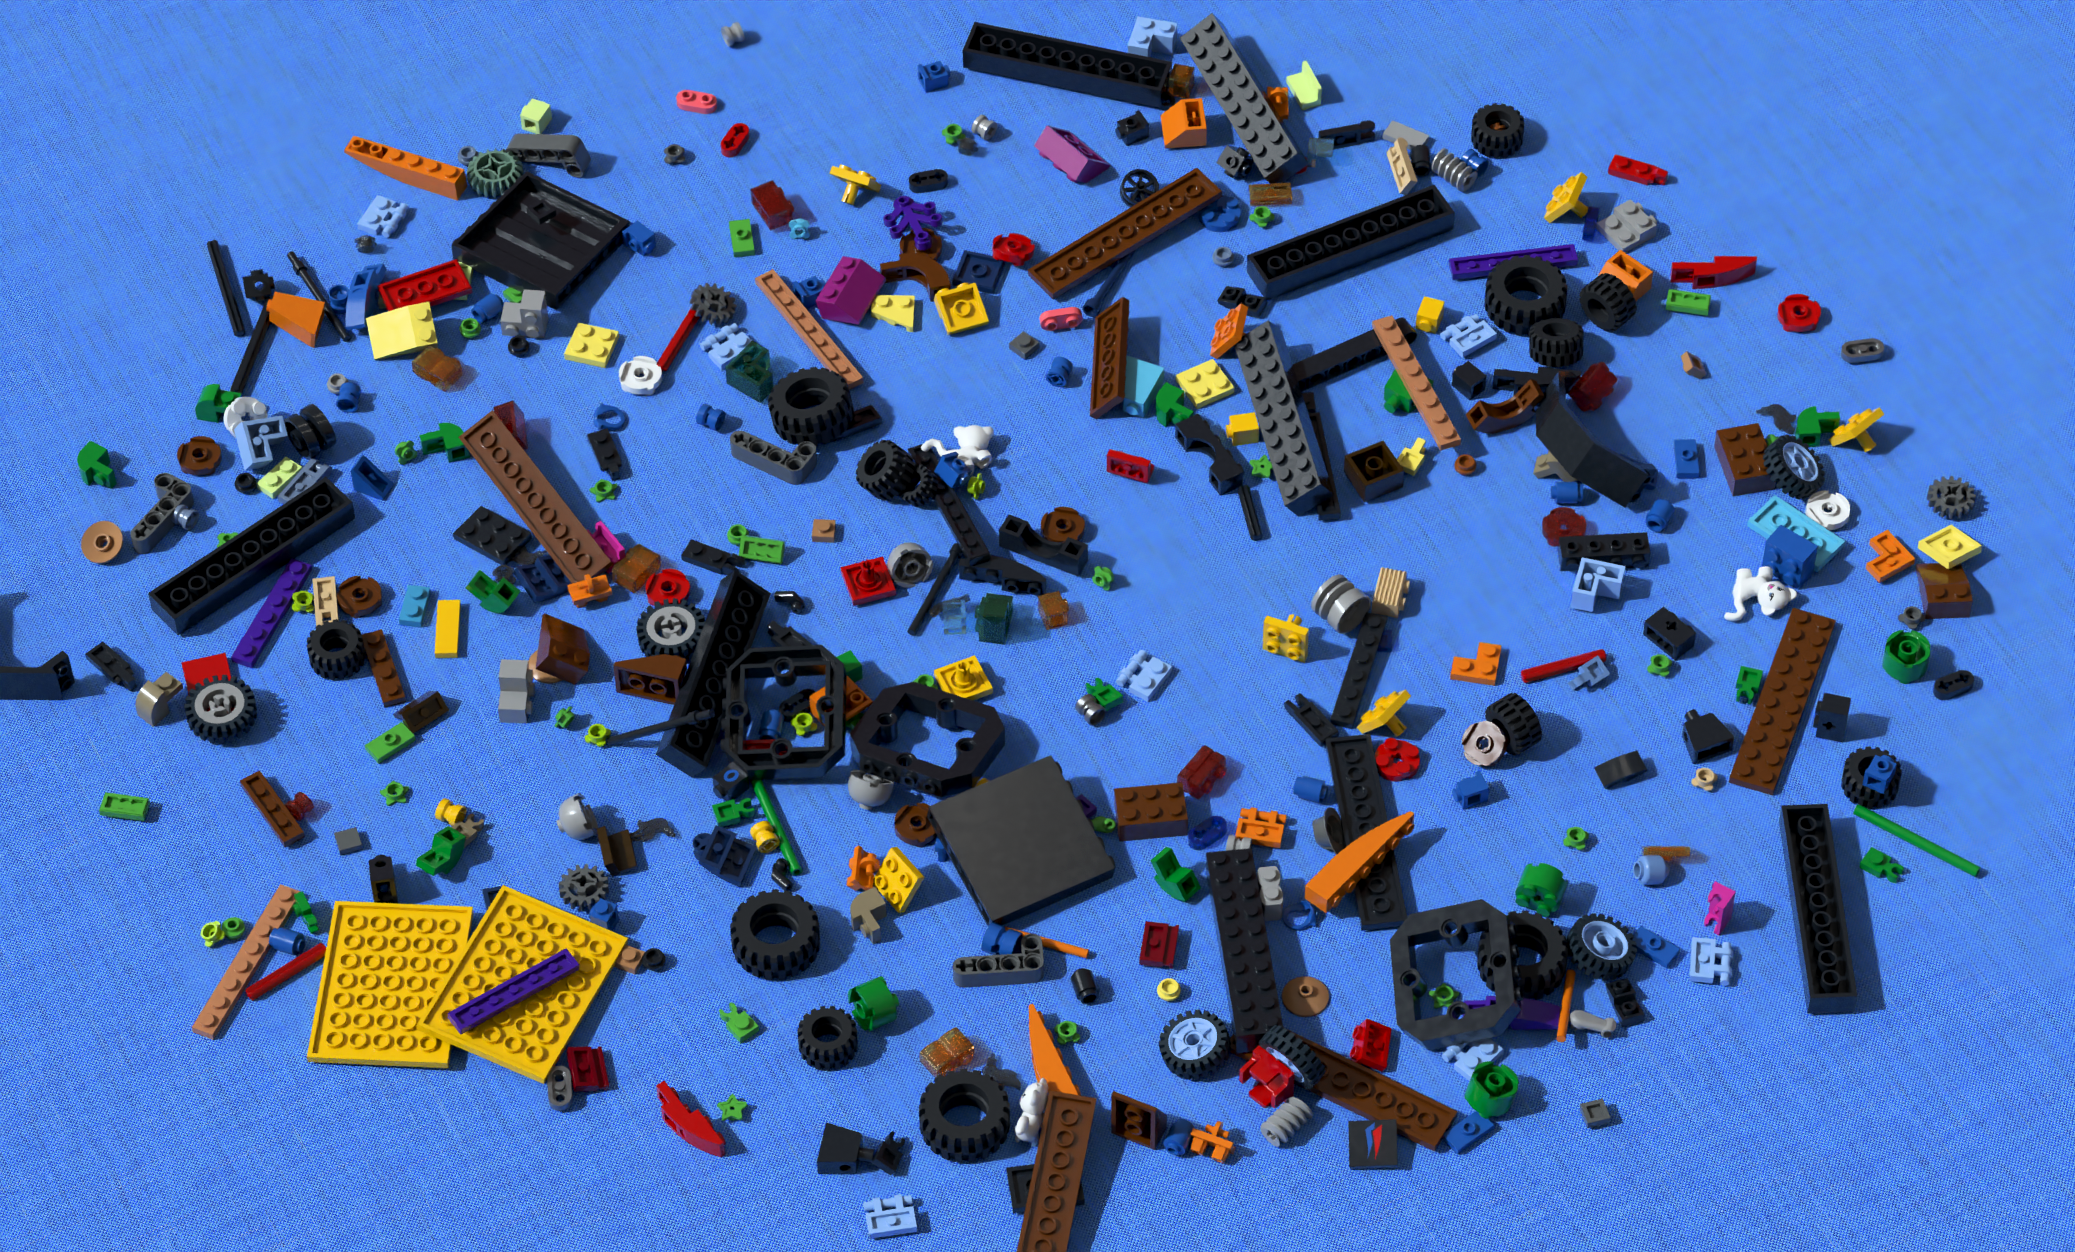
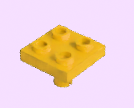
M841 164L839 168L835 166L831 168V175L847 183L843 198L841 199L842 202L854 205L859 188L869 189L878 193L880 191L881 184L876 182V178L869 173L859 171L857 174V171Z
M1580 172L1575 177L1571 176L1562 186L1559 184L1553 190L1552 195L1554 196L1546 206L1547 211L1544 216L1546 221L1551 223L1568 210H1572L1580 218L1585 216L1589 207L1578 200L1587 180L1585 174Z
M1879 407L1872 411L1868 408L1860 414L1856 413L1848 419L1849 423L1847 425L1843 424L1833 431L1835 435L1828 439L1834 447L1856 437L1864 452H1868L1877 444L1866 429L1884 415L1883 411Z
M1294 614L1289 615L1287 622L1266 616L1263 624V650L1288 657L1291 660L1305 662L1308 656L1309 629L1300 626L1302 619L1296 615L1293 621Z
M975 655L934 670V677L942 691L970 700H976L993 694V687Z
M1405 689L1398 693L1394 691L1387 697L1382 696L1374 703L1376 707L1372 711H1367L1361 717L1362 722L1357 726V729L1363 734L1386 724L1395 737L1399 736L1407 727L1399 720L1395 713L1411 695Z
M893 847L889 850L880 869L877 871L873 885L898 913L906 911L925 877L898 847Z

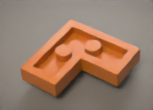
M1889 530L1870 539L1869 545L1880 556L1868 562L1866 570L1879 583L1915 563L1913 555Z
M1479 642L1476 659L1454 656L1450 679L1495 686L1501 645Z

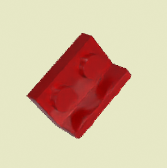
M1109 449L1107 453V472L1145 483L1149 482L1154 471V464H1151V460Z
M1366 1019L1360 1025H1357L1352 1034L1354 1044L1350 1051L1351 1060L1381 1072L1386 1069L1392 1028L1370 1019Z

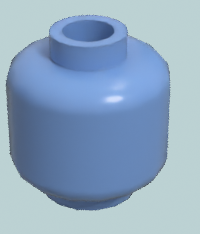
M1643 855L1634 863L1633 874L1642 885H1660L1669 875V865L1660 855Z

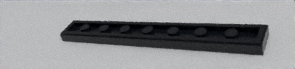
M923 444L908 448V453L914 459V464H921L934 473L939 461L931 448L927 452L921 450ZM937 476L938 485H935V487L938 489L937 492L933 491L935 495L933 500L969 565L990 560V553L954 488H951Z

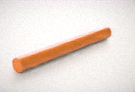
M1005 927L1006 931H1008L1009 929H1013V928ZM1016 930L1018 932L1023 933V937L1027 934H1030L1024 931ZM1040 936L1043 947L1088 958L1089 949Z
M1571 969L1566 972L1556 1037L1558 1042H1565L1576 974Z

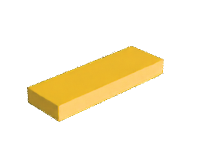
M438 600L435 658H458L460 600Z

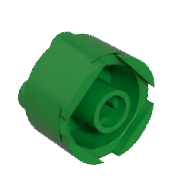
M1904 630L1892 633L1885 645L1883 669L1888 675L1899 680L1902 684H1909L1911 681L1921 678L1927 671L1930 658V643L1923 634L1911 630V633L1904 632Z
M1533 863L1525 866L1516 888L1515 902L1521 907H1527L1542 914L1543 917H1548L1550 913L1559 909L1568 886V880L1566 879L1565 881L1562 878L1563 873L1554 866L1545 863H1539V866H1532Z
M882 976L855 986L848 991L849 1004L853 1002L855 1007L852 1014L863 1030L869 1029L868 1032L897 1019L896 1007L899 1006V1000L894 993L891 994Z
M1491 1061L1480 1063L1475 1067L1464 1094V1098L1469 1105L1485 1119H1490L1492 1116H1501L1509 1111L1519 1083L1518 1077L1512 1069L1503 1064L1501 1067L1493 1065L1494 1062Z

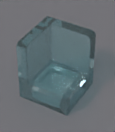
M1309 138L1307 156L1309 164L1307 167L1316 166V156H1333L1334 139Z
M965 600L943 601L944 635L966 634Z

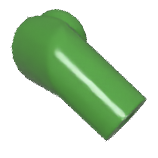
M1098 816L1091 820L1094 825V831L1110 833L1116 827L1115 821L1111 818Z

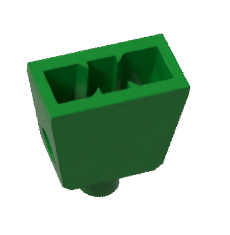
M1395 369L1384 387V400L1386 401L1384 408L1389 413H1394L1398 408L1406 413H1410L1417 407ZM1427 378L1433 388L1434 381Z

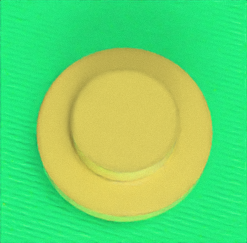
M1171 978L1162 980L1157 987L1158 996L1165 1001H1173L1181 993L1180 985Z

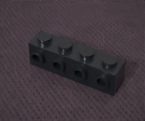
M1647 532L1559 537L1557 551L1560 571H1578L1582 557L1622 565L1625 568L1649 567L1650 547Z

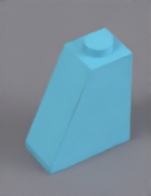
M1126 355L1123 409L1124 412L1130 415L1144 418L1164 383V368Z

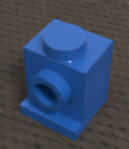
M941 61L922 66V64L917 65L918 80L925 93L949 86L948 77L951 74L948 65L943 66Z
M638 220L622 231L623 245L626 248L630 246L633 251L640 253L642 256L650 254L656 248L655 233Z
M815 275L799 283L797 281L793 282V292L803 306L808 309L817 305L816 299L826 283L823 279L819 280Z
M956 451L942 455L934 471L951 488L965 485L970 480L972 472L964 461L957 458L959 454Z
M1875 755L1870 766L1865 771L1863 786L1884 794L1895 775L1897 764L1887 755H1882L1881 757Z
M1477 771L1475 772V777L1464 778L1457 782L1456 788L1452 789V795L1454 800L1459 802L1464 810L1487 802L1489 786L1481 772Z
M600 898L599 902L590 910L589 919L591 923L613 931L619 921L617 904Z

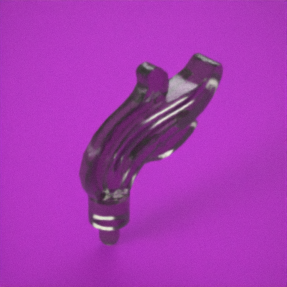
M1772 404L1756 410V413L1762 414V416H1773L1774 425L1777 429H1783V431L1791 435L1794 434L1795 428L1791 426L1790 422L1796 420V415H1790L1779 404Z
M524 546L509 562L514 561L522 566L535 564L537 557H543L547 554V551L541 552L539 550L535 553H528L527 548Z
M968 594L938 603L931 608L929 614L932 617H936L944 610L970 601V597Z
M655 818L646 822L639 820L637 822L639 829L630 833L632 841L642 840V842L652 839L658 832H663L667 836H676L674 829L663 818Z
M992 1053L987 1059L982 1075L988 1074L992 1076L993 1082L998 1081L1003 1086V1090L1005 1086L1021 1090V1083L1016 1078L1017 1074L1009 1069H997V1060L995 1059V1054Z

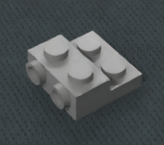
M1630 199L1615 207L1612 215L1599 221L1596 229L1618 251L1622 250L1626 253L1656 236L1657 221L1652 215L1647 216L1644 213V209L1639 202L1634 203Z

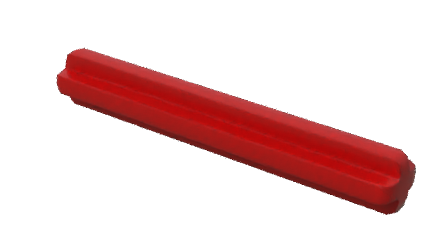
M689 310L656 365L661 367L662 372L668 370L699 320L700 316H695L696 310Z
M1603 649L1524 669L1521 671V678L1524 683L1576 670L1597 655L1602 662H1605L1606 653Z
M319 943L246 988L247 996L250 1000H255L323 958L326 953V946L323 943Z

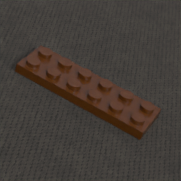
M1124 297L1095 317L1090 416L1094 419H1098L1103 414H1106L1111 408L1120 404L1125 397L1128 318L1130 312L1129 300Z

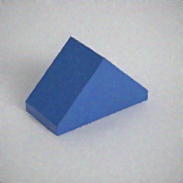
M364 455L360 456L351 469L354 491L376 499L383 500L394 484Z

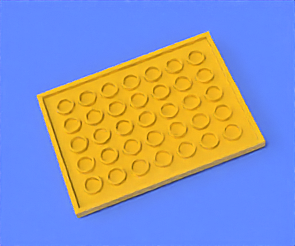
M502 885L417 1023V1030L545 1084L549 1073L555 1067L615 966V962L625 944H628V938ZM566 948L579 963L578 971L461 1035L448 1019V1013Z
M335 901L308 1047V1062L449 1068L452 1044L417 1030V1023L470 938L474 914L473 907Z

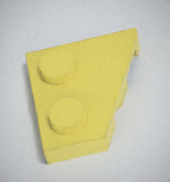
M877 295L871 305V317L884 320L893 326H896V324L906 327V331L913 332L915 296Z

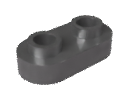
M1875 338L1848 341L1842 345L1841 357L1849 363L1878 360L1883 356L1884 344Z
M555 1066L547 1077L548 1100L552 1109L564 1111L573 1102L571 1073L564 1066Z

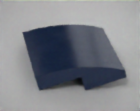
M551 556L537 557L535 564L516 566L513 572L534 603L560 596L568 592L567 585L572 584Z
M715 825L699 860V864L717 877L740 887L757 846L736 839L737 833Z

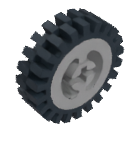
M673 598V604H669L668 599H664V605L662 606L659 601L654 603L655 609L648 606L646 608L647 613L643 611L640 614L641 619L638 618V626H636L638 643L642 653L645 652L646 657L662 654L677 655L681 658L687 657L691 661L705 624V617L701 614V610L699 608L696 609L693 603L688 606L686 600H682L681 604H679L678 599ZM681 626L686 629L684 634H682ZM661 629L663 638L657 634Z
M215 675L212 676L213 682H209L208 678L203 679L204 686L199 682L195 684L196 690L191 688L189 691L190 696H186V704H184L189 728L191 731L193 730L195 736L198 737L200 735L203 741L209 738L210 743H215V739L218 738L219 744H223L226 737H228L229 742L234 741L233 735L236 734L238 739L243 737L242 730L246 733L250 731L249 725L253 726L255 723L254 718H257V707L253 691H251L248 684L245 686V681L240 679L237 682V677L234 676L228 681L227 675H222V680H218V676Z

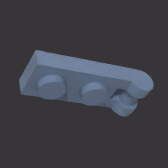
M311 458L278 495V501L285 504L324 477L328 478L332 473V467L326 464L322 465L320 461Z

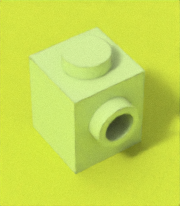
M532 98L528 105L523 107L520 114L522 129L535 134H542L552 120L550 104Z

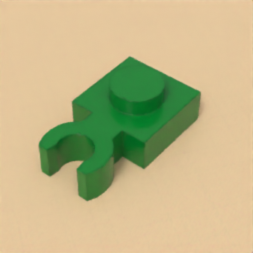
M1741 666L1736 682V689H1738L1736 702L1740 701V697L1746 696L1749 698L1748 704H1752L1754 693H1758L1763 670Z
M1095 678L1096 686L1086 683V692L1092 694L1097 699V704H1101L1106 711L1124 702L1123 695L1110 684L1104 687L1100 678Z
M750 798L741 800L739 804H735L733 799L712 805V811L719 827L740 823L741 816L749 818L755 815L754 808L746 809V807L752 806Z
M1873 847L1867 852L1859 868L1877 878H1880L1882 874L1886 875V878L1892 883H1896L1898 876L1893 874V872L1902 875L1904 867L1900 864H1891L1892 857Z
M303 891L294 894L296 904L292 906L297 918L302 917L310 934L319 931L318 922Z

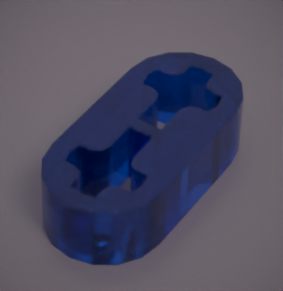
M1589 206L1582 240L1593 242L1600 207Z
M1212 816L1191 829L1188 834V845L1190 848L1197 851L1203 850L1225 836L1227 831L1226 820L1221 816Z

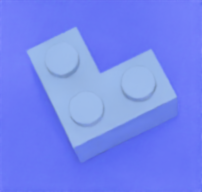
M1137 16L1128 43V53L1151 57L1152 51L1173 55L1177 42V23Z
M283 416L244 421L234 429L244 470L265 468L273 460L269 445L280 444L288 436Z
M1582 557L1573 588L1571 608L1593 612L1597 595L1619 600L1624 582L1625 566Z

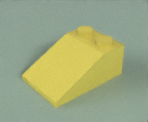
M429 302L405 306L366 318L374 360L438 348Z

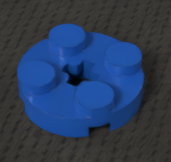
M1223 196L1199 211V221L1205 224L1206 229L1213 232L1229 231L1230 227L1234 226L1235 228L1239 224L1241 218V209L1238 205V200L1234 197ZM1217 212H1222L1221 216H1218Z

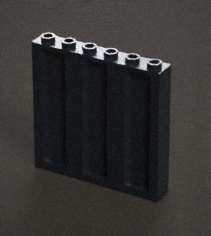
M526 172L509 189L505 190L503 195L496 202H493L490 208L481 214L471 226H468L459 238L453 241L451 247L453 260L457 259L458 262H462L472 267L473 270L518 290L522 294L524 290L545 291L547 306L557 310L623 244L622 231L630 226V221L536 175ZM544 198L556 209V216L539 225L527 214L526 208ZM539 253L546 256L547 258L541 257Z

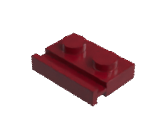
M1146 921L1139 965L1169 966V968L1173 969L1179 925L1169 926L1166 923Z
M568 1047L566 1053L574 1092L597 1091V1089L607 1091L609 1082L602 1047L592 1049L591 1047Z

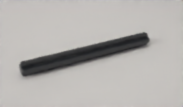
M208 241V252L234 335L237 337L243 336L245 334L244 324L218 241Z
M274 295L268 296L230 388L231 392L243 393L271 323L269 321L270 312H266L268 300H272Z

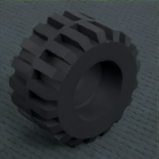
M1492 103L1491 106L1487 104L1484 108H1479L1472 119L1471 142L1473 147L1478 149L1479 153H1485V156H1494V158L1501 156L1506 158L1507 155L1512 156L1515 154V151H1519L1524 135V118L1520 115V112L1514 110V107H1508L1503 103L1501 105ZM1500 123V125L1506 126V130L1496 131L1490 129L1489 126Z
M1600 274L1580 292L1581 298L1579 299L1586 316L1593 324L1604 331L1614 332L1636 314L1637 306L1632 292L1621 279L1616 278L1612 274Z
M1550 318L1533 324L1529 331L1530 358L1534 362L1548 367H1562L1577 363L1583 356L1584 331L1582 326L1578 325L1575 321L1562 318Z
M881 440L879 443H874L861 456V460L857 464L856 481H858L862 488L878 499H893L902 490L904 491L906 485L910 483L911 476L914 473V459L894 442Z
M338 619L333 620V622L325 621L322 626L317 625L315 627L316 630H312L309 633L310 637L307 638L310 665L312 669L314 668V672L317 675L321 674L322 678L329 677L330 680H335V678L342 680L345 676H353V672L357 673L360 670V666H363L366 657L360 630L355 628L353 623L348 624L345 620L338 622ZM334 648H344L337 652H329V650Z
M1509 693L1487 707L1485 711L1486 721L1499 725L1508 737L1507 753L1516 756L1541 741L1542 729L1539 719L1533 708L1523 697L1516 693Z
M1868 746L1865 747V750L1862 748L1856 749V753L1852 752L1849 754V758L1845 761L1841 780L1844 795L1850 797L1849 801L1852 803L1857 802L1862 806H1867L1868 809H1872L1873 806L1881 808L1883 804L1887 806L1891 800L1896 798L1902 774L1900 763L1896 761L1894 755H1889V751H1881L1879 747L1871 749ZM1875 755L1880 757L1887 755L1897 764L1895 775L1884 794L1863 786V775Z
M820 1006V1010L814 1008L811 1010V1014L806 1013L803 1016V1020H800L798 1028L799 1052L802 1059L807 1060L809 1066L815 1065V1069L818 1070L821 1068H825V1071H830V1068L837 1070L840 1069V1065L846 1066L849 1064L848 1059L852 1060L855 1057V1052H857L858 1048L856 1023L852 1020V1016L849 1013L845 1014L844 1009L836 1010L835 1006H830V1008ZM827 1034L838 1037L831 1042L817 1040L820 1036Z

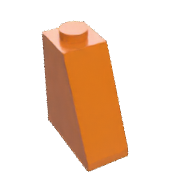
M275 292L273 299H269L266 312H270L269 321L308 346L315 347L324 318L325 302Z

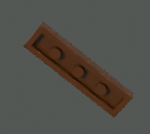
M382 629L362 634L365 653L384 708L406 702Z
M260 770L240 780L241 787L284 847L305 837L304 831Z

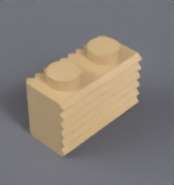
M1384 567L1380 569L1372 601V613L1398 618L1399 611H1404L1406 598H1403L1404 593L1408 594L1410 587L1406 571L1385 569Z

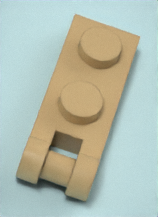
M1399 137L1394 142V147H1390L1387 151V157L1399 193L1407 195L1418 181L1406 149L1408 143L1404 138Z
M335 576L314 578L313 592L316 626L324 625L323 622L325 621H323V618L331 617V620H328V622H333L336 619L339 622Z

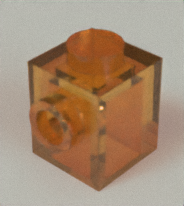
M1174 64L1169 77V92L1173 96L1189 99L1194 86L1195 67Z
M1059 591L1038 596V611L1046 630L1068 624V603L1066 599H1062Z

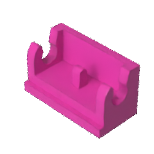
M599 521L595 525L596 531L593 534L588 529L587 531L614 564L606 570L609 574L626 564L625 548L603 522Z
M1715 881L1708 895L1710 906L1709 913L1704 920V926L1709 925L1711 920L1717 921L1718 924L1715 926L1714 933L1720 935L1732 917L1736 891Z

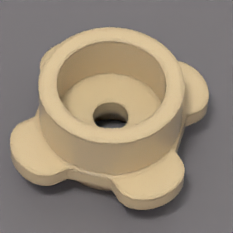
M1700 768L1696 770V777L1692 779L1691 784L1694 787L1699 786L1705 791H1711L1713 783L1717 781L1718 776L1709 768Z

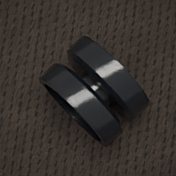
M308 404L300 409L299 415L292 414L284 419L289 440L297 452L307 460L319 455L320 449L327 450L336 444V436L331 424L323 412L314 404Z

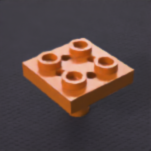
M1241 303L1235 309H1231L1223 319L1220 318L1214 326L1215 335L1210 344L1212 346L1210 356L1218 359L1246 334L1243 332L1248 311L1247 306Z

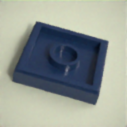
M964 250L953 277L952 286L957 287L962 283H976L978 291L993 294L1005 261L996 260L990 255Z

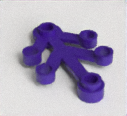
M907 196L897 198L893 202L894 211L883 217L884 225L891 227L889 229L891 238H901L904 230L910 224L916 235L914 238L915 247L918 250L929 249L932 246L931 236L928 232L922 230L919 222L930 224L933 227H939L943 224L942 215L936 213L935 203L926 202L923 205L914 203V200ZM913 210L924 212L926 215L913 213ZM905 215L904 218L900 221V223L896 225V220L899 218V216Z

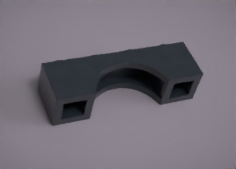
M1196 414L1175 424V438L1186 452H1201L1208 455L1214 461L1209 467V482L1220 496L1239 486H1243L1244 470L1242 466L1234 461L1231 452L1224 448L1219 436L1213 434L1206 420H1202Z
M1008 514L999 529L1000 547L1070 574L1079 576L1088 562V544L1070 537L1063 542L1049 541L1038 535L1028 521Z

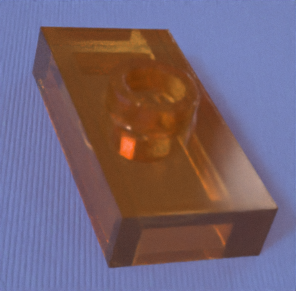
M1291 183L1249 185L1250 206L1292 204Z
M1641 846V855H1660L1665 861H1671L1673 856H1690V847Z

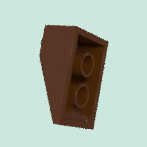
M1940 563L1916 564L1925 619L1969 618L1973 600L1970 584L1961 563L1950 569H1947Z
M544 613L542 615L536 669L575 685L588 672L590 652L584 629Z
M667 654L614 662L613 665L617 693L674 705L687 672L685 658Z
M1113 1091L1111 1094V1133L1155 1150L1167 1128V1115L1156 1107Z

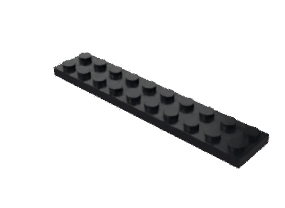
M1370 734L1325 739L1345 848L1370 830L1388 821ZM1390 850L1380 864H1375L1371 868L1369 875L1365 879L1361 878L1354 888L1361 931L1398 927L1407 919L1394 850Z

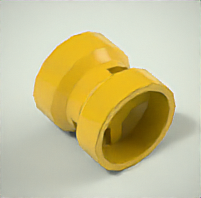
M443 798L437 806L435 818L442 822L448 821L453 826L459 820L464 821L467 809L460 804L453 805L451 800Z
M769 821L758 822L750 830V834L757 841L756 846L761 853H769L775 850L780 843L778 836L773 833L774 830Z

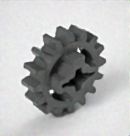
M705 283L704 287L699 285L697 289H694L689 301L692 304L691 310L697 311L695 316H702L703 322L706 319L709 320L710 325L714 321L718 325H721L722 321L728 323V320L732 319L737 305L734 304L735 298L729 297L731 292H724L723 286L720 289L717 288L716 283L712 287L708 283Z
M1943 476L1941 477V482L1935 479L1933 485L1929 486L1927 494L1928 506L1934 507V513L1941 512L1942 518L1945 515H1949V519H1952L1953 515H1956L1960 519L1962 513L1968 515L1969 510H1973L1976 495L1973 494L1974 488H1968L1969 482L1962 483V478L1954 480L1953 476H1950L1949 480H1946Z
M585 864L584 868L576 865V870L573 871L569 868L567 869L568 875L562 874V881L559 882L560 898H563L565 905L570 903L571 909L579 906L580 911H583L584 907H588L591 910L592 905L599 902L600 898L607 899L606 894L609 893L608 877H605L603 870L598 872L597 866L589 869L588 864Z

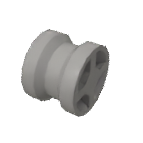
M738 22L733 23L730 27L724 26L721 28L722 36L727 46H732L734 42L745 40L743 30Z
M981 114L973 122L971 131L976 135L980 134L982 139L989 140L997 130V123L993 120L989 121L985 115Z

